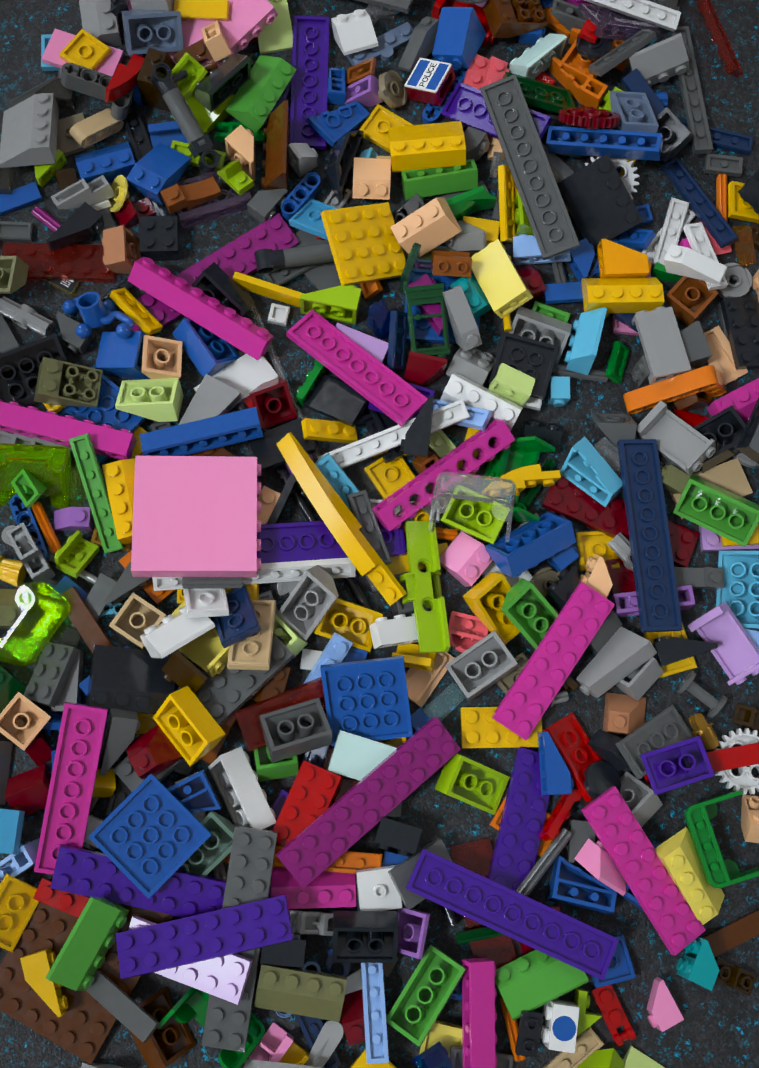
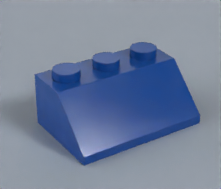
M128 141L75 156L81 179L84 178L86 183L101 175L105 177L108 183H112L119 175L127 178L136 164Z
M189 318L183 319L172 333L177 341H182V348L203 377L206 374L213 376L240 358L230 343Z

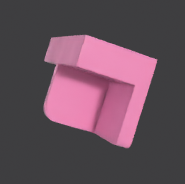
M273 1022L249 1056V1060L279 1062L294 1041V1036Z

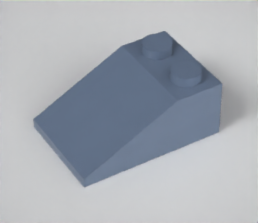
M122 11L125 45L128 55H133V53L147 54L149 48L162 52H175L184 49L180 11Z
M610 92L611 111L620 115L619 125L612 127L613 130L657 132L659 125L646 93Z

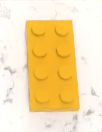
M498 707L460 708L461 749L538 747V733L542 732V717L528 739L524 740L491 718Z

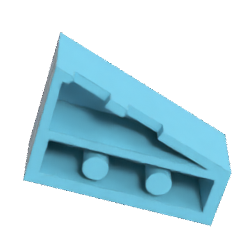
M585 436L572 447L560 470L562 476L604 507H607L618 496L623 487L622 480Z

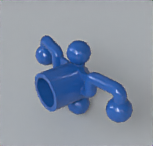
M86 292L73 300H67L63 303V311L68 315H73L79 310L84 323L76 327V335L79 338L86 339L90 336L92 328H100L105 324L112 323L115 319L123 322L116 327V335L119 338L126 339L131 334L134 321L127 315L116 311L117 305L113 300L107 299L102 302L97 292Z

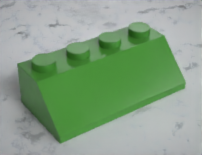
M260 55L251 69V78L238 89L225 111L257 133L297 69L282 58Z
M693 474L673 511L674 514L746 547L759 522L758 504Z
M523 578L507 592L501 611L535 650L559 615L532 582Z
M91 896L48 972L46 979L75 991H85L94 981L93 975L96 970L103 965L105 961L104 956L108 949L114 945L116 933L125 925L129 910L103 897Z
M430 945L387 1015L386 1023L420 1047L466 969L437 947Z
M534 950L496 969V976L494 977V985L513 1021L520 1018L522 1010L533 1011L589 982L585 972L538 950Z

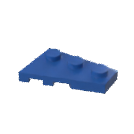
M358 101L340 106L337 110L325 111L315 117L314 115L310 116L306 122L333 147L336 145L337 140L346 132L353 131L363 123L370 113Z

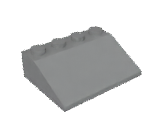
M54 93L34 94L4 111L0 143V168L54 164L56 162L59 107Z

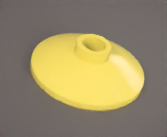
M123 175L117 176L111 185L115 196L109 198L111 207L108 208L114 213L119 211L126 199L129 198L127 179Z

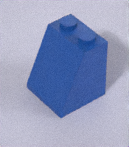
M442 7L432 52L435 61L450 63L453 68L470 67L486 36V32L473 7Z
M131 331L128 338L121 339L116 335V332H102L95 368L103 370L102 373L109 376L135 380L150 379L141 372L143 336L146 334L142 331Z

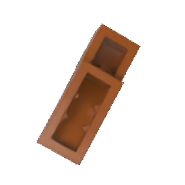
M213 176L188 185L178 186V184H175L160 191L162 200L170 214L185 207L190 210L222 195Z

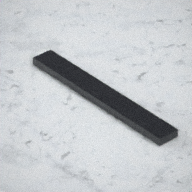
M133 97L128 116L123 122L138 162L153 148ZM151 200L157 216H177L175 212L169 213L165 203L161 205Z

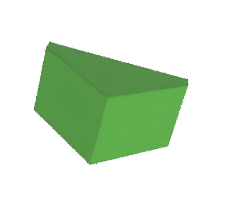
M24 468L11 482L28 509L47 490L43 483Z

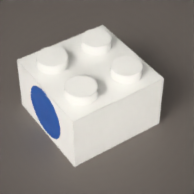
M554 999L542 1006L544 1024L541 1026L540 1039H542V1043L549 1050L575 1053L579 1007L572 1001Z

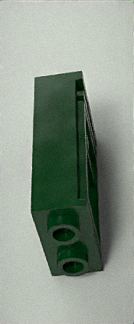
M444 283L405 287L411 351L446 358V354H450L446 304L443 296ZM441 303V313L416 314L413 316L412 305ZM442 316L445 346L416 349L413 319L419 320L420 318Z

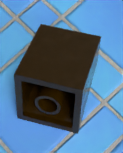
M149 48L137 77L143 104L171 112L158 88L151 82L150 74L154 65L159 62L168 64L171 71L176 64L166 52ZM156 72L158 77L165 78L162 72Z

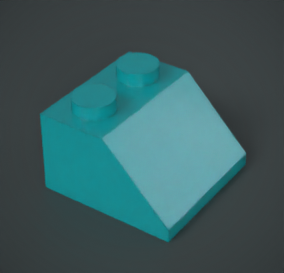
M471 274V277H461L449 285L448 290L457 286L462 287L475 320L492 309L474 274Z

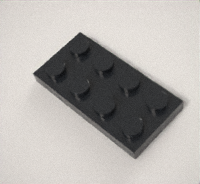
M757 297L722 298L720 305L736 370L759 368V305Z

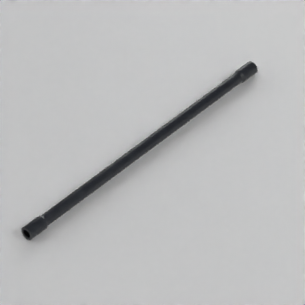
M241 402L235 409L240 411L248 409V406L245 402ZM280 465L274 469L285 485L290 475L284 465ZM296 486L292 498L307 522L318 521ZM343 578L359 605L374 610L355 578Z

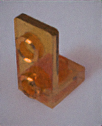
M738 225L731 227L738 236L737 242H734L737 264H740V267L756 263L751 226Z

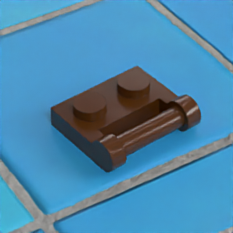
M204 39L172 55L176 64L187 52L200 64L209 60V63L203 66L208 72L218 68V64L210 54Z

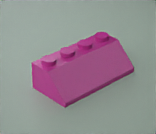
M759 378L713 401L707 407L711 417L732 405L747 425L748 418H750L759 398Z
M273 867L271 898L286 895L289 909L356 907L355 874L323 871L303 889L286 868Z

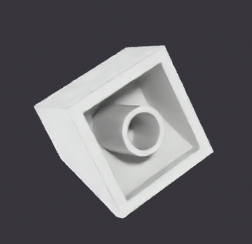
M358 9L353 13L340 14L335 18H331L334 39L344 56L378 46L371 18L365 9Z

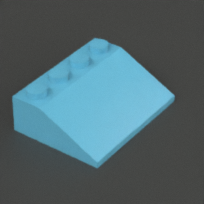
M719 551L718 568L723 569L724 588L717 590L716 607L726 602L743 628L759 631V551Z

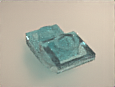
M453 681L422 711L430 719L437 717L442 721L466 696Z

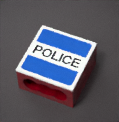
M420 58L404 85L409 100L441 106L456 79L453 66L450 63Z

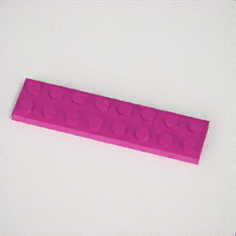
M313 309L286 332V336L401 427L422 409L428 399Z
M580 582L491 718L524 740H527L615 604L585 583Z
M65 702L34 872L54 874L61 844L83 849L108 709L70 702Z
M612 786L582 808L581 811L671 955L676 956L706 930L694 915L657 856L655 848L616 786Z

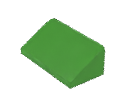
M535 300L532 311L566 323L571 314L569 311Z

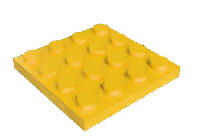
M389 202L324 210L320 213L341 285H354L403 277L406 274H410L403 249L390 228L395 222Z

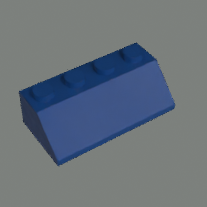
M546 512L539 516L540 521L528 522L497 539L494 545L491 543L486 545L485 549L502 573L512 578L517 577L522 572L536 567L538 563L552 558L554 554L561 550H566L570 545L576 543L571 521Z

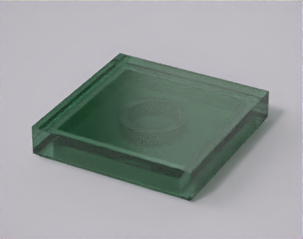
M413 244L401 274L399 290L402 293L406 294L405 287L410 284L419 261L421 244Z

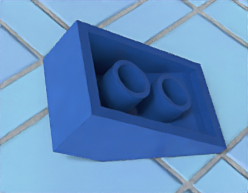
M159 143L134 165L126 179L132 190L164 205L160 191L177 184L192 159Z

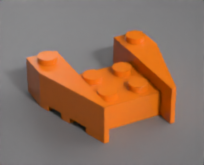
M572 28L568 42L572 46L562 60L552 56L549 72L566 89L570 90L571 95L580 104L598 109L604 101L603 98L607 93L608 85L596 80L597 75L589 73L588 67L595 61L587 60L578 53L576 39L581 29ZM613 36L611 50L626 40ZM628 58L614 68L623 72L629 64Z

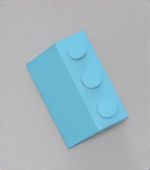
M603 307L583 312L578 320L575 319L572 331H575V334L571 335L568 346H571V350H567L564 360L568 362L566 370L584 375L589 374L597 355L607 308Z

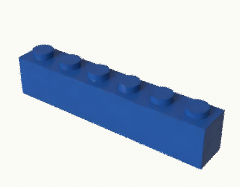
M549 126L546 146L549 153L600 157L608 154L609 157L660 161L663 138L662 133Z
M256 407L140 434L144 456H185L263 437Z

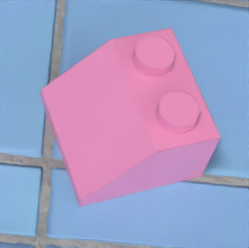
M462 531L439 557L440 565L465 587L472 586L493 561L486 551L485 545Z
M588 838L574 859L596 879L624 896L626 893V881L599 840L595 843Z

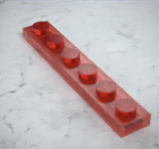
M696 0L699 4V12L706 19L704 21L705 26L712 33L711 39L718 46L719 50L717 53L726 64L724 65L725 71L729 75L739 77L743 74V71L711 0Z

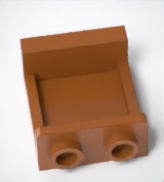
M433 249L431 258L432 275L471 277L472 258L469 257L470 252Z

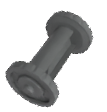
M691 671L682 680L676 692L681 694L685 690L689 691L710 708L707 716L713 718L723 708L728 698L725 695L718 699L714 698L693 681L696 673Z

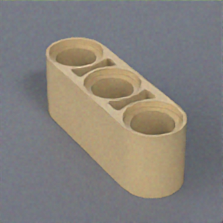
M107 108L77 122L71 127L69 133L82 148H86L119 132L123 128L124 122L114 119L111 116V108Z

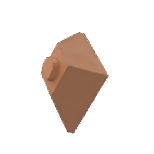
M606 692L603 731L610 734L627 736L643 725L646 698L641 697L637 701L628 695Z

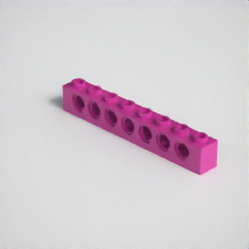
M493 420L486 426L484 431L480 430L373 507L372 511L383 528L388 531L398 529L404 520L413 518L422 507L425 508L431 505L433 499L437 496L446 494L449 491L448 488L452 485L461 483L466 475L476 472L481 464L494 459L496 453L511 446L510 443L515 438L504 420ZM493 437L494 442L489 446V440ZM475 449H478V455L474 458L473 452ZM462 460L463 465L460 469H458V462ZM447 471V478L442 480V474ZM431 483L432 488L430 491L427 492L426 486L427 484ZM416 494V500L410 503L411 496ZM400 506V512L395 515L394 509Z

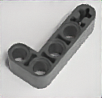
M74 63L63 64L61 83L65 88L105 101L106 88L112 76ZM134 88L122 97L109 102L112 103L111 116L114 119L124 120L127 118L132 104Z

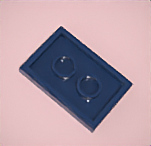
M246 585L226 594L229 616L213 617L221 645L224 649L262 630Z

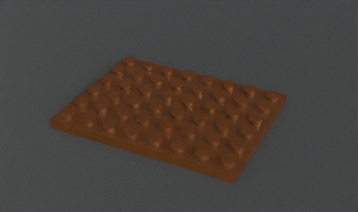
M39 902L13 952L8 951L0 964V1011L87 1063L92 1064L117 1019L86 990L75 991L65 986L61 987L62 995H65L67 998L68 1008L63 1016L57 1017L25 981L20 958L51 948L57 957L78 920V917ZM120 904L129 910V913L126 916L127 921L125 925L119 929L118 933L128 931L131 919L134 916L157 924L172 921L175 916ZM115 941L114 945L108 949L104 956L105 961L103 965L98 969L130 997L142 975L121 979L117 942Z

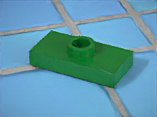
M614 341L605 374L615 384L621 383L630 351L621 341Z

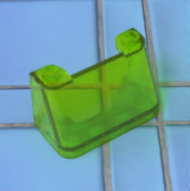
M0 443V505L7 504L11 497L17 494L11 482L24 468L47 487V490L40 497L50 498L51 505L58 509L70 506L71 454L68 448L62 446Z
M44 581L24 583L17 591L15 601L23 612L5 637H0L1 662L18 666L30 665L69 614V602Z

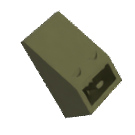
M43 357L39 368L34 401L49 405L97 407L103 370Z

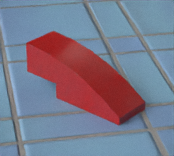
M133 53L127 66L119 63L106 88L105 102L109 103L122 97L138 84L137 77L145 58Z

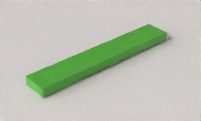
M90 433L70 438L69 442L104 553L125 548L124 544L117 540L108 491Z

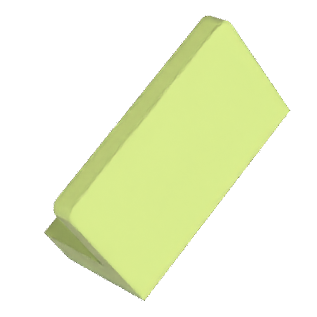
M501 363L497 375L490 383L488 390L523 406L531 396L535 378Z

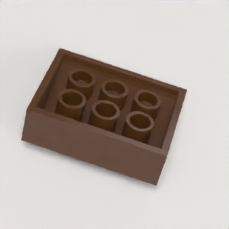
M284 100L267 117V124H264V136H267V141H263V153H266V159H262V171H265V177H262V188H265V190L282 188L288 190L290 116L288 100Z

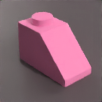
M659 977L655 978L647 1005L649 1013L647 1018L653 1028L664 1032L683 1021L684 1018L664 980Z

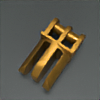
M702 714L691 715L689 723L694 730L691 732L694 737L700 736L705 750L718 747L719 740L711 726L713 723L708 724Z

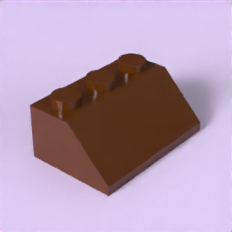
M164 987L139 1002L138 1005L157 1022H160L175 1003L167 988ZM172 1016L160 1029H155L146 1043H143L130 1031L148 1068H166L196 1046L186 1024L177 1022Z

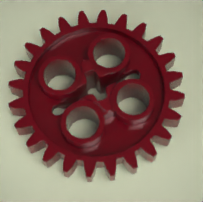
M580 106L579 108L560 109L558 120L571 126L599 129V127L611 128L618 126L620 115L605 109Z

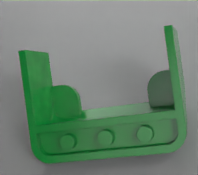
M536 436L515 438L510 443L511 446L509 448L499 451L495 454L494 459L487 462L480 495L502 475L521 467L536 465L540 453L554 452L556 448ZM508 494L498 498H489L511 508L506 520L514 522L540 521V517L528 512L526 505L518 502L519 495L508 497Z
M742 790L728 791L700 800L685 810V820L705 879L714 888H723L759 876V867L739 872L738 866L734 861L730 859L723 860L710 820L717 815L716 802L742 795Z
M190 987L159 1022L160 1024L157 1028L160 1029L171 1016L182 1024L188 1023L194 1018L204 1028L209 994ZM252 1013L245 1052L222 1049L219 1053V1062L224 1068H240L265 1034L264 1025Z

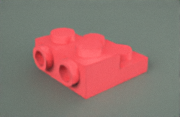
M476 54L470 67L466 70L463 84L480 90L483 86L503 79L505 72L510 70L507 68L508 62L494 56L487 59Z

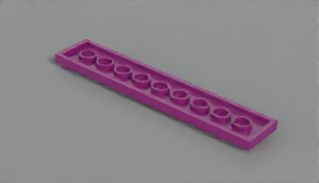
M278 213L271 220L268 219L177 274L176 277L183 278L188 284L192 285L199 275L213 262L232 280L234 272L250 276L257 272L254 252L260 249L278 250L293 248L299 245V241ZM148 293L137 299L163 328L184 316ZM120 309L121 313L127 315L122 309ZM134 322L132 330L142 331L140 327Z
M433 717L275 855L301 888L304 889L381 821V817H385L460 751L461 748L437 717Z

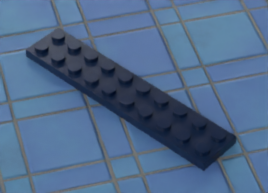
M657 439L619 440L617 447L641 633L681 631L683 627Z

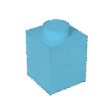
M551 376L548 384V404H553L555 407L567 405L570 400V377Z

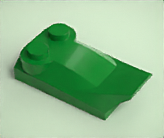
M482 185L446 199L455 219L459 221L463 219V216L494 208L496 196L489 194Z

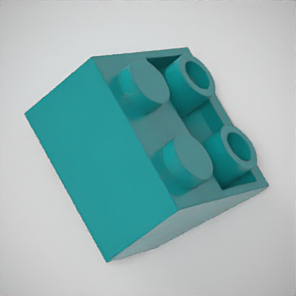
M697 937L684 948L685 953L683 958H680L677 963L676 969L678 971L676 974L712 991L720 970L708 941Z

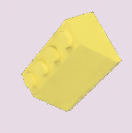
M685 827L657 846L655 850L694 915L704 925L719 914L725 895L721 888L711 887L707 883L691 834Z

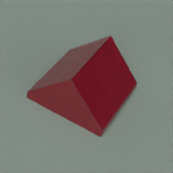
M40 765L7 780L5 799L13 810L25 811L24 817L46 808L51 781L48 765Z

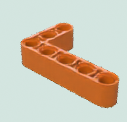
M708 365L627 392L623 395L627 413L636 414L654 408L660 400L666 404L703 391L709 397H718L727 391L720 371L714 365Z

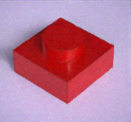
M587 19L578 37L595 44L604 26Z

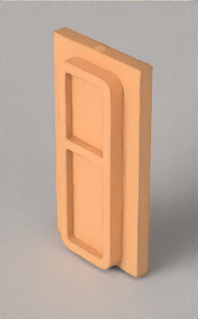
M719 325L704 332L712 353V357L707 361V364L714 365L720 371L725 385L748 373L747 369L736 370L730 343Z
M447 652L437 653L433 672L410 668L406 673L409 700L422 708L446 673L447 668L445 665L452 661L454 657Z

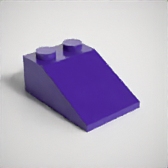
M700 736L640 755L654 795L715 776Z

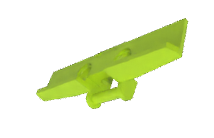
M405 521L410 573H405L399 577L400 583L406 582L407 595L402 597V604L413 602L420 653L448 652L450 649L445 599L442 597L440 576L442 574L440 571L435 521ZM419 563L426 565L425 573L419 570ZM423 605H425L427 608H431V611H426L423 608Z

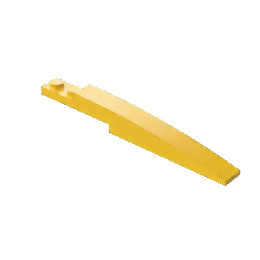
M289 432L277 443L288 466L317 513L362 576L365 574L368 576L389 606H391L406 595V591L359 530L362 528L361 524L294 435Z

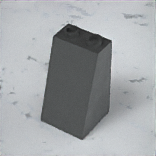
M696 321L680 331L690 366L701 368L712 357V353L700 322ZM645 355L640 358L632 370L633 380L637 382L638 387L650 384L648 380L650 370Z

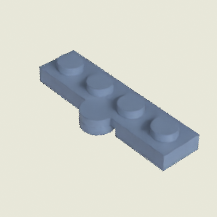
M406 22L378 36L377 47L348 54L347 58L352 66L373 57L376 60L390 61L395 50L408 44L414 30Z

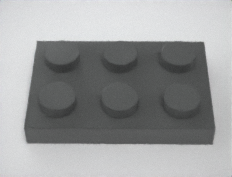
M47 642L30 682L26 687L24 696L34 703L55 708L79 650L75 647Z

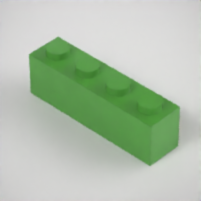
M474 159L466 160V165L401 171L405 200H410L416 194L422 197H432L440 194L468 191L478 187V169Z

